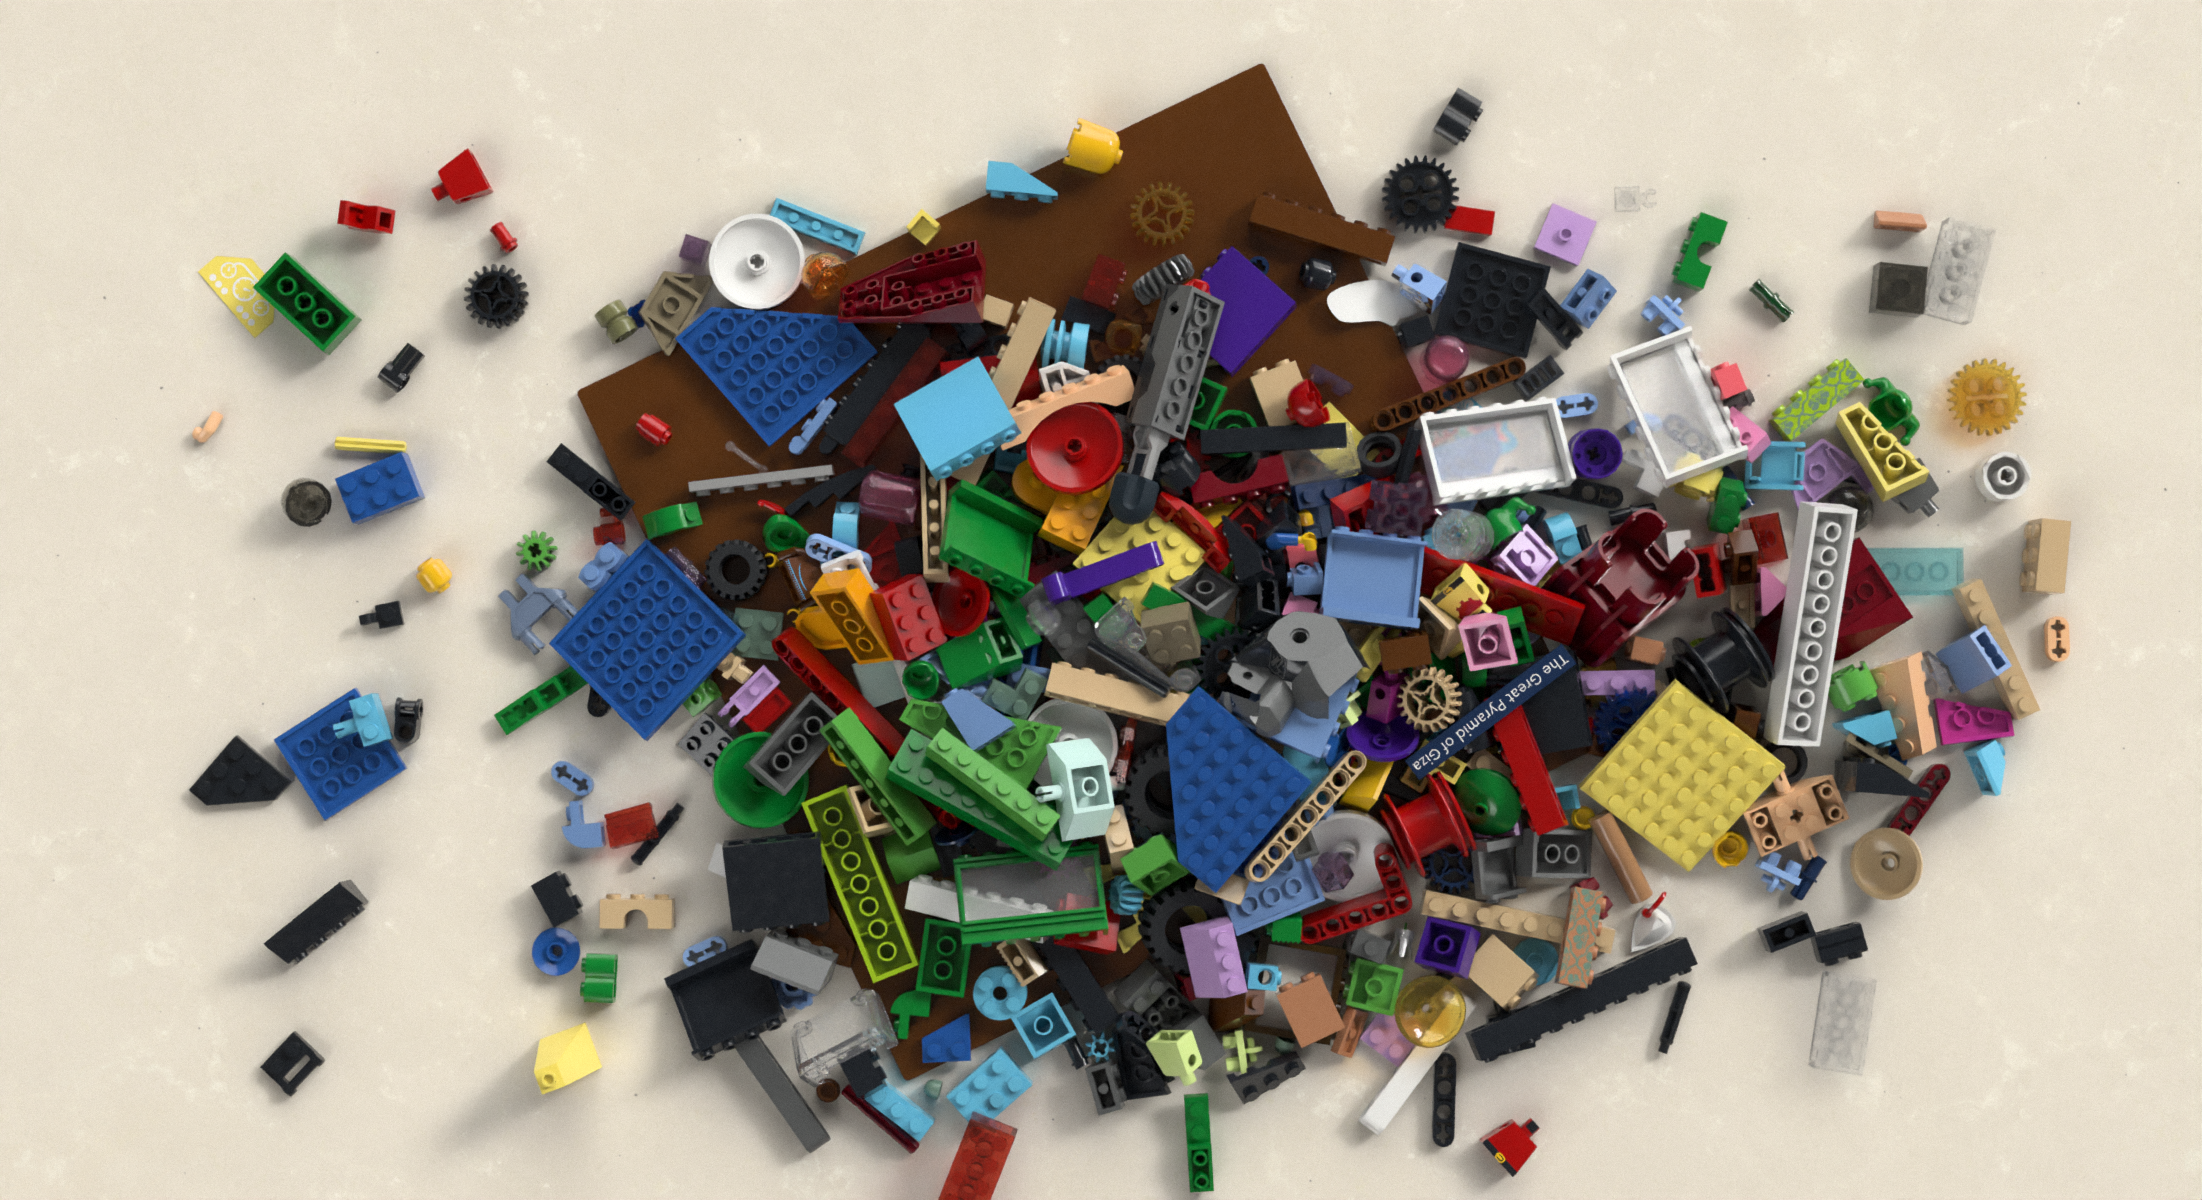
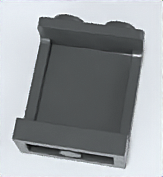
M1522 835L1488 837L1475 840L1477 850L1471 851L1476 899H1484L1486 903L1492 904L1499 903L1500 898L1516 899L1518 894L1526 893V887H1519L1517 885L1515 875L1514 846L1523 845Z

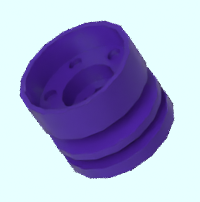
M1599 428L1582 430L1573 435L1567 443L1575 474L1579 477L1587 479L1605 478L1614 473L1621 464L1623 455L1621 443L1608 430ZM1593 449V453L1596 454V457L1590 458V455L1587 454V450Z

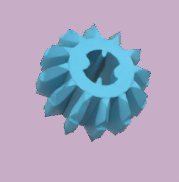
M1128 875L1115 876L1114 880L1110 883L1111 888L1108 889L1110 893L1108 898L1110 900V908L1119 915L1137 914L1138 910L1142 907L1141 902L1144 900V891L1133 885Z

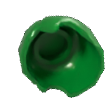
M919 660L911 662L904 668L902 684L908 696L923 700L929 699L936 693L939 685V676L931 663Z

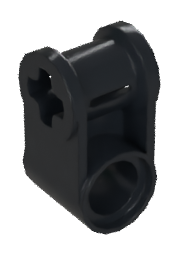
M401 697L396 699L394 736L399 742L412 744L419 739L423 715L422 699H417V701L403 700ZM409 726L412 729V735L410 738L405 739L402 736V731L405 727Z

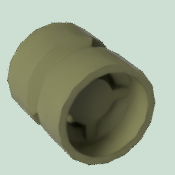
M620 299L606 305L594 316L602 328H607L606 334L613 345L627 339L639 329L632 317L626 316L628 311Z

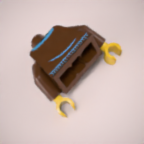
M800 547L779 551L777 555L772 553L765 554L764 558H774V562L766 567L775 568L778 566L795 607L790 609L787 615L795 611L799 616L803 609L818 606L810 591L823 575L821 564L824 562L810 557L806 553L805 548Z

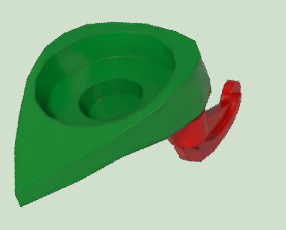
M758 500V506H765L778 513L769 518L764 525L762 539L766 547L773 552L783 551L792 547L805 548L810 534L797 521L790 518L787 511L781 506L767 500Z

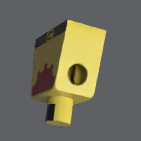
M1466 563L1435 587L1431 598L1433 604L1461 621L1465 616H1471L1473 613L1476 615L1492 612V609L1485 604L1489 588Z

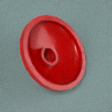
M952 566L949 568L950 582L936 583L932 594V601L944 633L950 636L963 637L973 633L983 622L989 607L990 592L986 581Z

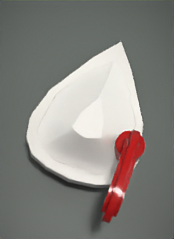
M1665 891L1661 893L1655 903L1647 904L1638 911L1632 930L1631 952L1642 950L1664 941L1676 928L1674 917L1667 909L1660 906L1667 893Z

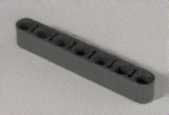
M759 1036L754 1040H745L738 1043L735 1048L806 1150L811 1154L831 1140L826 1129L762 1038Z

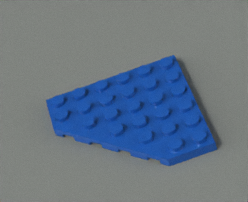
M710 307L675 338L769 447L776 443L815 409L822 400L831 395L878 354L876 349L853 323H839L838 315Z
M1198 686L1166 723L1177 854L1180 864L1212 891L1217 893L1312 781Z

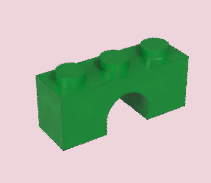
M1700 212L1696 217H1692L1688 226V230L1691 233L1688 240L1684 239L1679 251L1683 253L1680 262L1676 261L1671 275H1674L1673 283L1698 292L1704 289L1712 266L1706 265L1699 260L1697 255L1698 247L1706 244L1716 248L1720 245L1728 224L1727 221Z

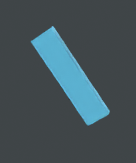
M776 198L770 212V216L782 220L793 231L854 255L858 254L866 234L863 231L779 198Z

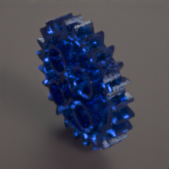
M1636 685L1633 686L1632 691H1628L1627 687L1624 686L1623 693L1620 694L1618 690L1614 689L1615 697L1612 698L1607 694V703L1599 702L1602 710H1595V715L1598 718L1593 719V724L1597 726L1594 729L1595 735H1600L1597 737L1598 744L1604 743L1602 746L1604 751L1612 749L1631 728L1629 724L1637 721L1656 700V692L1654 690L1647 694L1645 686L1641 692H1638ZM1624 706L1631 707L1628 713L1619 712L1620 708ZM1615 728L1623 729V732L1619 735L1611 733Z

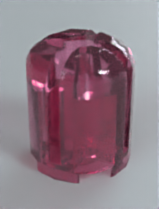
M877 470L869 471L864 477L860 488L858 507L861 514L869 518L914 526L917 516L914 513L917 511L918 502L921 497V479Z

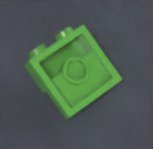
M1357 957L1356 962H1350L1348 975H1351L1352 979L1350 985L1345 984L1342 998L1347 999L1346 1005L1393 1016L1404 969Z

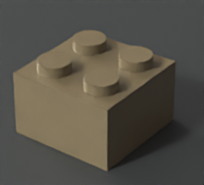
M1189 602L1162 606L1152 610H1142L1140 628L1153 666L1200 657L1201 638Z

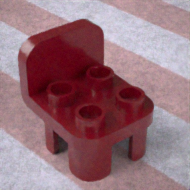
M1640 509L1629 516L1622 525L1616 527L1611 532L1607 531L1598 541L1559 567L1541 588L1586 604L1569 647L1571 650H1576L1577 657L1588 666L1598 667L1614 655L1624 642L1673 608L1683 598L1686 586L1699 571V561L1690 548L1685 547L1671 561L1655 542L1668 527V524L1654 510Z

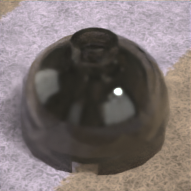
M302 477L293 480L286 486L281 497V506L285 515L295 524L304 527L319 524L325 514L328 515L332 504L328 489L322 483L312 478Z
M1853 486L1838 488L1828 496L1825 502L1843 504L1858 510L1854 533L1866 528L1874 514V505L1869 494L1861 488Z

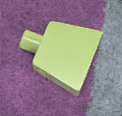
M1160 1030L1146 1042L1148 1049L1166 1076H1179L1184 1086L1191 1085L1197 1080L1193 1071L1202 1064V1058L1192 1030Z

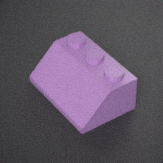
M1227 916L1180 928L1195 997L1227 998L1248 992L1233 923Z

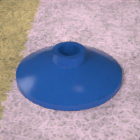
M559 927L549 928L541 932L535 939L532 947V957L534 963L542 972L552 976H559L570 972L576 966L580 958V945L577 938L570 931ZM556 946L562 949V953L560 955H556L554 953V948Z

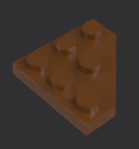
M828 897L829 922L820 926H813L809 923L801 924L798 928H786V932L790 936L808 939L811 944L819 947L831 948L834 953L839 954L836 965L852 967L857 942L853 935H850L844 925L845 922Z

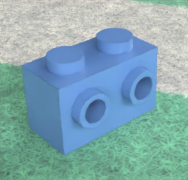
M1587 269L1560 306L1575 323L1589 329L1617 290L1604 276Z

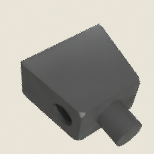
M1920 458L1915 459L1921 466L1924 465ZM1929 473L1925 483L1891 498V500L1909 514L1914 513L1920 508L1929 518L1939 510V507L1931 499L1939 492V488Z
M1359 928L1347 932L1342 948L1379 964H1385L1393 941Z

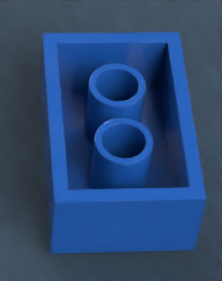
M404 452L397 453L335 478L352 523L358 525L425 498L409 455Z

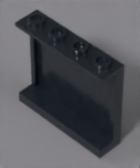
M1576 650L1568 651L1576 662L1574 666L1521 704L1541 754L1593 746ZM1546 655L1536 656L1533 662L1513 667L1505 665L1488 668L1487 676L1520 675ZM1499 686L1498 688H1491L1492 695L1502 688ZM1498 742V752L1501 757V751L1504 749L1501 742Z
M821 831L724 841L722 851L732 931L748 933L753 931V929L759 928L770 931L777 929L779 926L798 928L801 924L811 923L813 926H820L829 922L830 910L828 908L821 849Z
M753 939L664 978L667 987L672 991L693 1049L691 1052L692 1056L698 1061L710 1060L720 1051L732 1050L737 1047L738 1043L745 1040H754L759 1037L760 1033L767 1030H776L782 1026V1023L787 1022L771 978L750 969L759 951V946Z

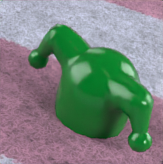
M1885 377L1873 380L1866 378L1863 381V386L1865 388L1877 387L1880 392L1869 402L1868 410L1882 423L1881 426L1886 431L1893 430L1902 425L1906 433L1900 439V443L1903 446H1908L1911 442L1910 439L1920 427L1919 421L1912 413L1913 405L1910 397L1904 391L1896 389Z
M1513 497L1502 507L1487 512L1482 519L1466 522L1463 526L1467 542L1466 549L1468 551L1476 549V544L1473 542L1475 534L1482 535L1487 544L1494 550L1507 537L1517 532H1523L1524 530L1516 517L1517 511L1524 510L1528 515H1533L1536 512L1535 506L1528 505L1519 497Z

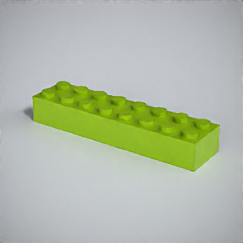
M849 784L801 804L812 831H821L823 859L871 979L875 983L919 965L920 961L871 839L863 834L847 792Z

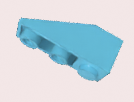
M988 161L986 193H991L990 197L1005 198V195H1012L1014 199L1023 201L1033 197L1038 198L1039 202L1052 203V199L1058 200V192L1013 163Z

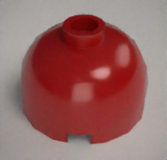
M1305 379L1291 388L1287 396L1288 408L1285 411L1292 422L1296 420L1299 425L1304 427H1315L1330 421L1327 406L1323 408L1321 402L1323 398L1311 380Z

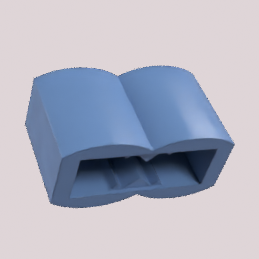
M612 542L606 543L598 550L595 559L582 568L578 578L590 589L597 592L629 556Z

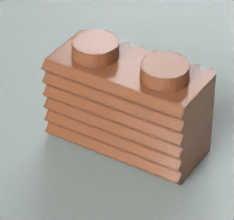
M1633 636L1626 642L1623 658L1630 662L1643 663V665H1658L1664 661L1666 648H1663L1664 642Z

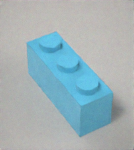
M885 1080L887 1086L868 1096L865 1100L916 1140L920 1141L933 1125L935 1118Z

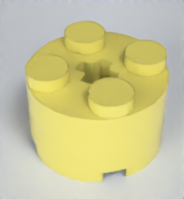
M1687 453L1686 457L1677 458L1673 472L1702 462L1700 460L1701 457L1693 453ZM1723 466L1670 485L1669 488L1674 486L1675 493L1699 501L1701 496L1707 497L1706 502H1713L1717 494L1719 482L1723 476Z

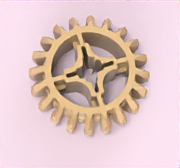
M1430 667L1429 671L1427 668L1420 670V672L1414 670L1412 671V677L1406 676L1404 678L1407 684L1399 686L1404 693L1397 694L1398 698H1403V702L1398 703L1397 706L1404 707L1405 709L1400 715L1402 717L1408 715L1406 723L1411 724L1414 722V729L1418 730L1422 726L1423 732H1429L1430 728L1432 732H1438L1439 727L1446 729L1447 722L1451 724L1455 721L1452 715H1459L1460 712L1455 709V706H1462V702L1456 701V697L1461 696L1462 693L1455 692L1454 689L1459 684L1457 682L1450 683L1453 679L1452 675L1444 678L1445 670L1441 669L1437 672L1436 667ZM1426 679L1433 681L1426 691L1416 689ZM1441 689L1444 690L1446 701L1440 696ZM1431 695L1430 699L1433 703L1428 704L1429 700L1425 696ZM1413 698L1416 699L1419 704L1418 710H1416L1414 706ZM1433 708L1443 710L1442 714L1436 719L1426 718Z

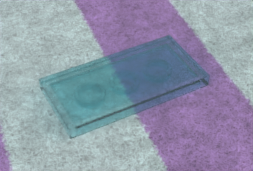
M1867 548L1899 596H1954L1951 588L1964 583L1963 548Z

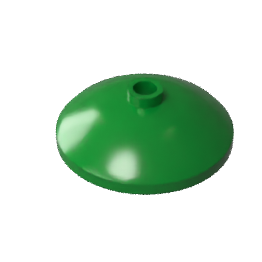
M1487 768L1469 770L1458 778L1452 788V792L1470 830L1486 836L1501 835L1509 831L1517 823L1521 815L1522 805L1517 788L1510 779L1495 770Z

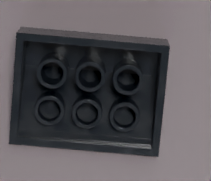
M1843 756V761L1835 760L1834 780L1838 790L1929 798V792L1883 764H1875V759Z

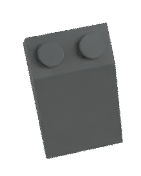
M1523 828L1521 834L1523 845L1516 846V876L1588 879L1591 877V830L1556 829L1538 836L1536 832H1532L1531 828Z

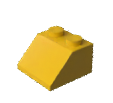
M1366 759L1365 768L1342 793L1339 804L1351 810L1368 813L1377 801L1394 761L1376 762ZM1354 761L1351 768H1357L1358 762Z

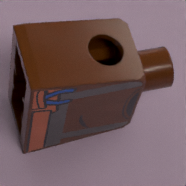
M1731 702L1728 720L1755 741L1761 713L1754 706Z

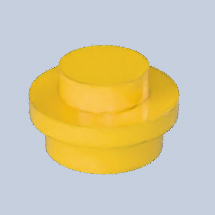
M1580 806L1579 809L1573 810L1571 822L1576 828L1586 830L1591 827L1588 819L1595 816L1591 808Z

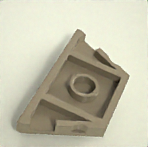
M663 271L640 308L639 315L666 356H670L678 343L675 338L686 329L713 284L712 276Z

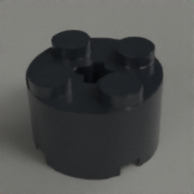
M1170 442L1160 451L1152 481L1158 483L1160 493L1166 492L1178 497L1184 493L1182 491L1187 486L1191 488L1196 483L1201 469L1195 458L1180 442Z

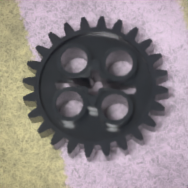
M1417 155L1414 156L1413 163H1410L1405 158V166L1403 167L1397 163V172L1394 170L1389 171L1392 179L1385 178L1384 183L1389 186L1382 188V192L1388 194L1382 198V202H1389L1384 211L1392 210L1389 219L1397 217L1396 226L1404 223V231H1407L1410 226L1413 227L1415 234L1419 227H1422L1424 234L1427 232L1428 226L1433 231H1436L1437 222L1441 226L1445 225L1443 217L1452 218L1448 210L1456 211L1457 207L1452 202L1459 201V197L1453 195L1459 191V187H1452L1457 179H1449L1452 170L1444 172L1445 163L1443 162L1436 166V158L1431 163L1427 162L1426 155L1422 162H1419ZM1427 176H1433L1437 180V184L1432 187L1425 184L1424 179ZM1404 179H1409L1413 182V188L1405 190L1401 187L1400 182ZM1418 190H1421L1423 194L1436 190H1441L1442 192L1441 194H1426L1422 200L1416 195ZM1400 195H1416L1405 199L1399 198ZM1435 199L1440 203V208L1432 210L1428 207L1427 202ZM1406 203H1413L1417 210L1414 213H1408L1404 210V205Z
M1233 626L1231 633L1224 627L1223 635L1221 636L1215 631L1216 639L1206 638L1209 645H1201V649L1204 651L1198 658L1201 660V663L1195 664V667L1201 670L1196 673V677L1203 679L1199 685L1202 688L1207 687L1205 692L1209 695L1213 693L1212 698L1216 701L1220 698L1222 692H1229L1246 699L1247 696L1250 697L1251 691L1238 684L1232 687L1233 682L1228 674L1227 679L1222 683L1217 682V677L1221 673H1227L1231 660L1234 658L1233 646L1237 645L1236 656L1256 637V633L1251 631L1248 635L1246 628H1242L1239 633L1236 626ZM1228 649V655L1224 659H1218L1219 651Z

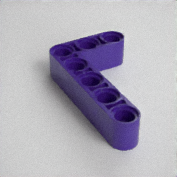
M1153 541L1066 574L1058 572L1042 578L1041 582L1049 603L1056 605L1152 570L1165 563L1157 541Z

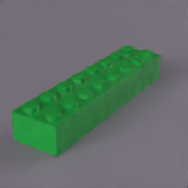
M913 729L910 730L888 768L885 778L1057 871L1073 840L1062 841L1059 820L1046 839L1041 842L927 757L925 752L932 740ZM1043 802L1044 804H1046L1048 807H1050L1052 810H1054V811L1057 813V808H1056V807H1054V806H1052V805H1050V804H1048V803H1046V802Z

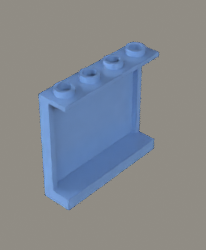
M1336 526L1335 530H1330L1327 536L1319 614L1336 618L1340 622L1411 631L1419 629L1420 619L1417 617L1424 548L1428 545V542L1421 541L1419 536H1407V539L1397 538V534L1388 532L1383 533V536L1373 535L1374 531L1360 529L1359 533L1350 532V528Z
M1357 673L1329 697V719H1316L1307 716L1295 707L1281 733L1269 737V739L1315 758V763L1317 764L1321 757L1326 759L1331 745L1327 744L1330 736H1336L1341 724L1337 722L1340 714L1345 715L1350 704L1346 700L1349 692L1354 694L1360 681L1356 679ZM1252 692L1249 700L1257 702L1260 700L1261 694ZM1242 719L1239 720L1245 726H1247L1252 732L1256 733L1255 726L1245 722Z

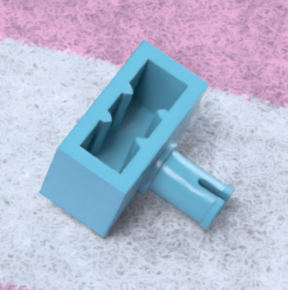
M371 693L350 700L353 718L333 724L334 730L344 728V730L335 733L338 739L358 732L364 747L393 739L378 693Z

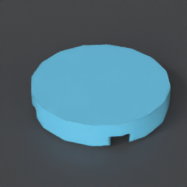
M1527 938L1514 948L1513 952L1539 975L1536 985L1545 984L1556 975L1559 960L1555 947L1548 941L1538 938Z

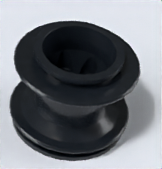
M1724 607L1720 612L1714 611L1711 614L1715 633L1694 647L1682 638H1673L1672 644L1675 654L1672 655V661L1680 678L1691 692L1718 712L1727 714L1729 713V703L1725 695L1727 691L1746 678L1758 687L1766 688L1768 681L1770 682L1775 679V670L1766 650L1750 627L1732 609Z

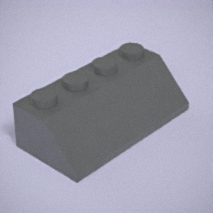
M812 692L808 693L743 767L760 783L785 796L828 747V741L819 730L837 715Z

